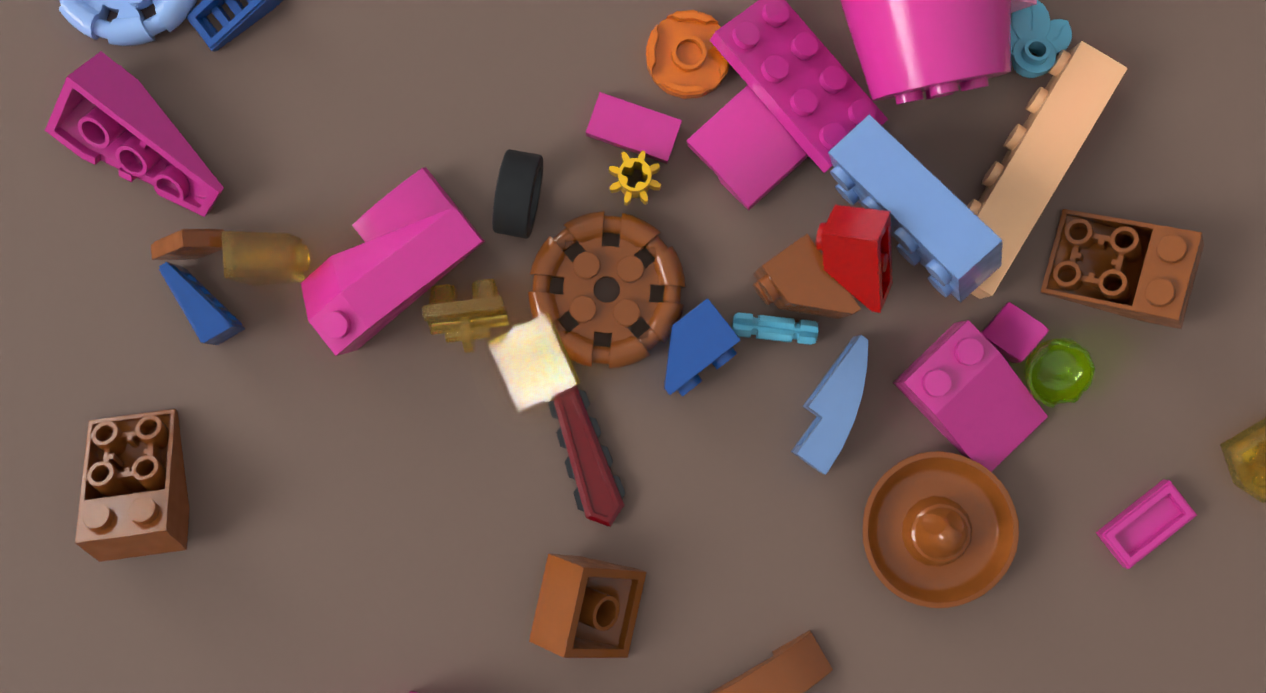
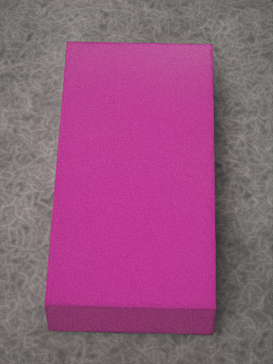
M600 92L585 133L588 137L640 154L643 150L646 157L668 164L682 120Z
M1163 479L1099 529L1096 534L1123 568L1130 569L1196 517L1197 514L1172 482Z

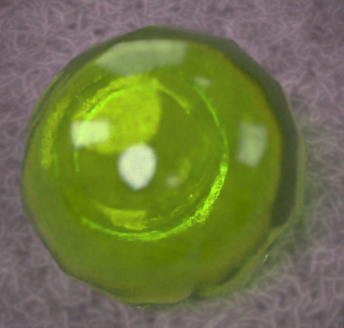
M1054 338L1041 342L1031 351L1026 358L1023 374L1032 396L1046 406L1054 408L1056 404L1075 403L1080 399L1083 392L1092 384L1095 365L1089 351L1085 347L1069 338Z

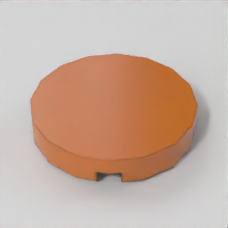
M696 10L677 11L667 16L659 25L655 26L650 33L646 45L647 69L657 86L669 95L690 99L700 98L714 91L726 78L730 64L710 42L715 31L721 28L718 21L711 15Z

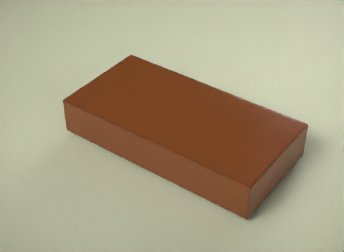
M224 229L179 230L151 244L152 260H196L229 247L228 231H224Z

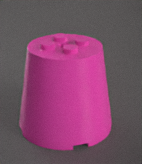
M840 0L873 101L895 98L896 105L923 100V93L926 94V100L953 95V92L959 91V85L961 92L989 86V78L1011 72V0Z

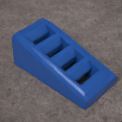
M202 0L188 13L186 18L211 51L216 52L271 12L283 0H246L249 3L246 7L239 0ZM224 3L228 5L235 15L232 20L221 7ZM211 13L223 27L219 32L207 18Z
M169 262L159 266V271L201 343L219 345L245 329L242 323L187 269Z

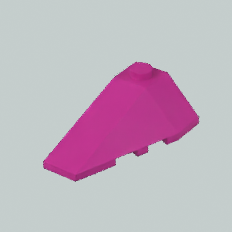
M102 51L66 77L45 128L48 134L80 158L94 165L99 161H103L117 168L119 177L130 182L136 178L153 185L159 196L203 217L211 211L224 187L138 79Z
M452 207L332 255L301 282L308 321L335 356L356 351L483 244L485 240L458 207Z

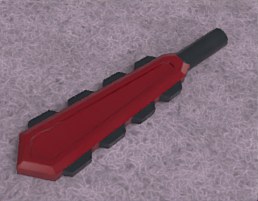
M549 335L541 337L538 341L553 382L551 390L553 398L548 405L551 416L560 422V428L556 433L560 447L568 451L569 456L565 461L569 478L576 480L577 488L573 494L577 508L585 512L587 519L611 527L624 507L622 498L626 492L620 477L613 475L610 470L613 460L608 447L600 445L598 440L601 429L597 419L588 415L587 409L590 406V402L586 392L579 390L576 383L569 378L562 355L553 347L555 343Z

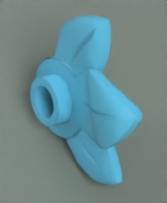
M1037 0L1036 5L1011 14V60L1014 70L1023 77L1036 78L1048 73L1056 61V55L1061 50H1066L1070 45L1072 30L1067 20L1054 19L1050 21L1047 8ZM1030 52L1035 53V54L1038 55L1039 57H1036V56L1032 55Z

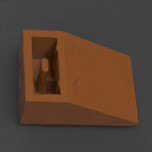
M1063 209L1040 292L1127 318L1182 329L1204 248L1202 232Z
M176 409L89 420L75 544L99 562L187 550L190 508L178 411Z

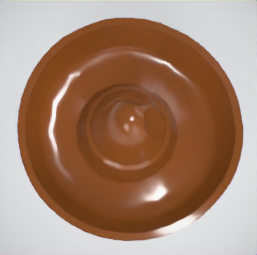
M936 451L908 457L889 469L879 479L867 500L863 517V544L867 559L874 573L884 586L898 597L910 603L929 608H949L969 603L987 593L1003 578L1016 554L1019 540V521L1009 492L1002 482L986 467L959 454Z

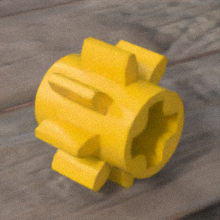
M643 150L638 158L631 159L626 152H622L623 163L620 168L609 166L608 169L612 176L618 177V181L609 187L610 192L616 193L621 190L625 194L624 205L626 206L629 205L632 198L639 197L642 203L646 205L648 204V190L658 191L661 188V183L651 179V176L660 170V165L657 163L649 166L645 162V151ZM635 169L642 171V179L646 182H638L635 188L629 187L628 178L624 175H632Z

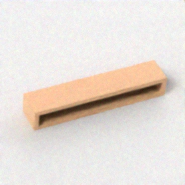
M1083 41L1068 52L1064 49L1061 50L1056 56V61L1048 72L1053 75L1046 88L1039 87L1026 106V110L1031 113L1024 125L1017 124L1007 137L1004 147L1009 149L1001 163L995 161L985 174L981 184L986 186L979 200L973 198L967 205L980 220L1002 239L1001 267L971 293L979 299L993 296L1128 69Z

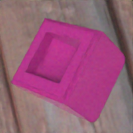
M1007 302L981 333L1011 363H1021L1045 337L1049 329L1011 302Z

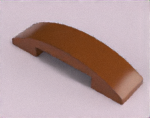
M809 630L772 651L774 656L710 693H804L827 676L833 669L812 632Z

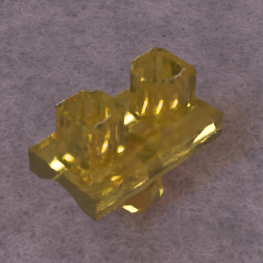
M494 279L476 280L472 283L473 299L457 301V291L453 285L432 286L429 305L422 306L423 319L428 322L431 335L445 333L446 343L462 341L464 352L473 353L476 347L475 339L491 337L490 327L509 325L508 311L503 297L499 295Z

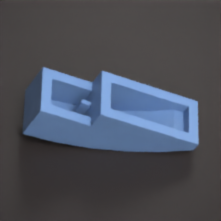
M862 335L854 336L803 405L816 418L791 452L824 475L827 474L841 452L854 424L862 399L868 364L869 341Z

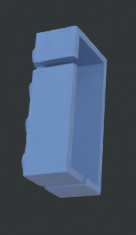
M870 114L828 152L834 167L830 173L838 182L835 188L840 195L852 206L859 202L867 209L890 211L891 235L899 242L896 246L897 250L911 265L915 266L920 262L931 274L928 277L929 282L944 297L947 298L952 294L961 303L1001 267L1002 239Z

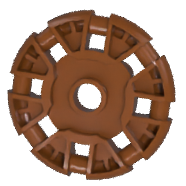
M605 211L593 212L563 224L564 230L553 239L549 236L542 244L530 271V275L534 277L533 289L528 292L529 305L541 334L546 332L555 343L553 347L560 354L576 363L592 367V363L609 364V369L621 368L651 356L649 351L661 341L665 344L670 338L672 325L680 320L684 304H680L681 288H686L685 275L673 246L667 247L659 237L661 232L654 226L638 217L622 213V217L606 216ZM603 233L620 234L619 247L602 246ZM577 241L585 252L577 255L572 262L564 252ZM644 248L655 258V261L646 268L643 266L642 261L636 257ZM551 278L564 279L563 295L550 293ZM603 278L615 280L620 287L618 297L612 302H602L595 296V285ZM651 286L664 287L663 302H649ZM568 312L579 323L570 332L559 322ZM642 318L650 328L640 337L636 338L628 328ZM595 332L612 334L611 347L594 346Z

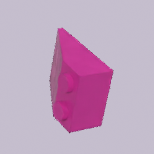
M969 320L954 323L893 382L964 457L980 463L991 472L1048 417L1002 354Z

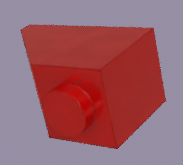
M834 205L827 222H822L819 225L816 236L817 250H821L823 253L824 271L871 312L881 313L893 284L890 211Z

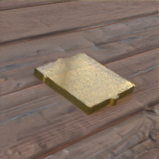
M545 313L525 324H513L511 331L487 342L518 412L543 400L549 403L555 399L556 394L581 383L550 313Z

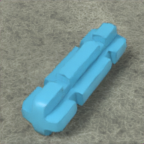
M738 312L734 315L732 329L738 337L749 338L751 335H756V339L792 342L794 339L797 340V343L811 345L816 343L819 332L818 323L812 320L801 319L799 322H795L794 318L758 315V318H755L753 314Z

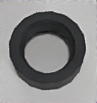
M508 149L504 154L493 204L492 227L495 233L525 239L530 237L541 192L543 176L542 155Z

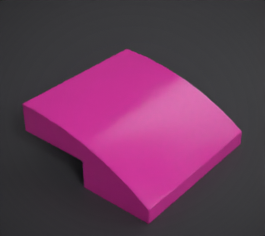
M748 85L686 140L688 147L718 176L719 182L748 211L809 157Z
M425 167L411 175L384 196L352 226L362 239L367 242L457 206Z

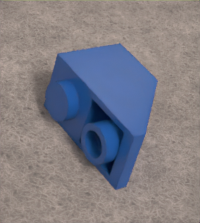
M708 298L672 325L664 389L668 395L677 390L681 396H684L703 381L698 375L699 372L711 363L718 369L737 354L733 346L741 341Z

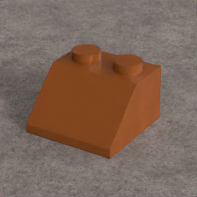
M808 234L802 236L753 273L757 279L753 287L768 306L774 303L780 310L834 319L852 315L861 309L850 292L824 271L823 255L817 250L816 245Z
M548 554L529 642L563 658H628L646 571L582 556Z

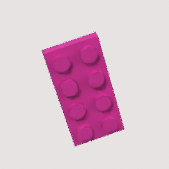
M758 0L715 31L710 39V42L823 173L833 167L828 152L869 114L881 126L888 120L786 0Z

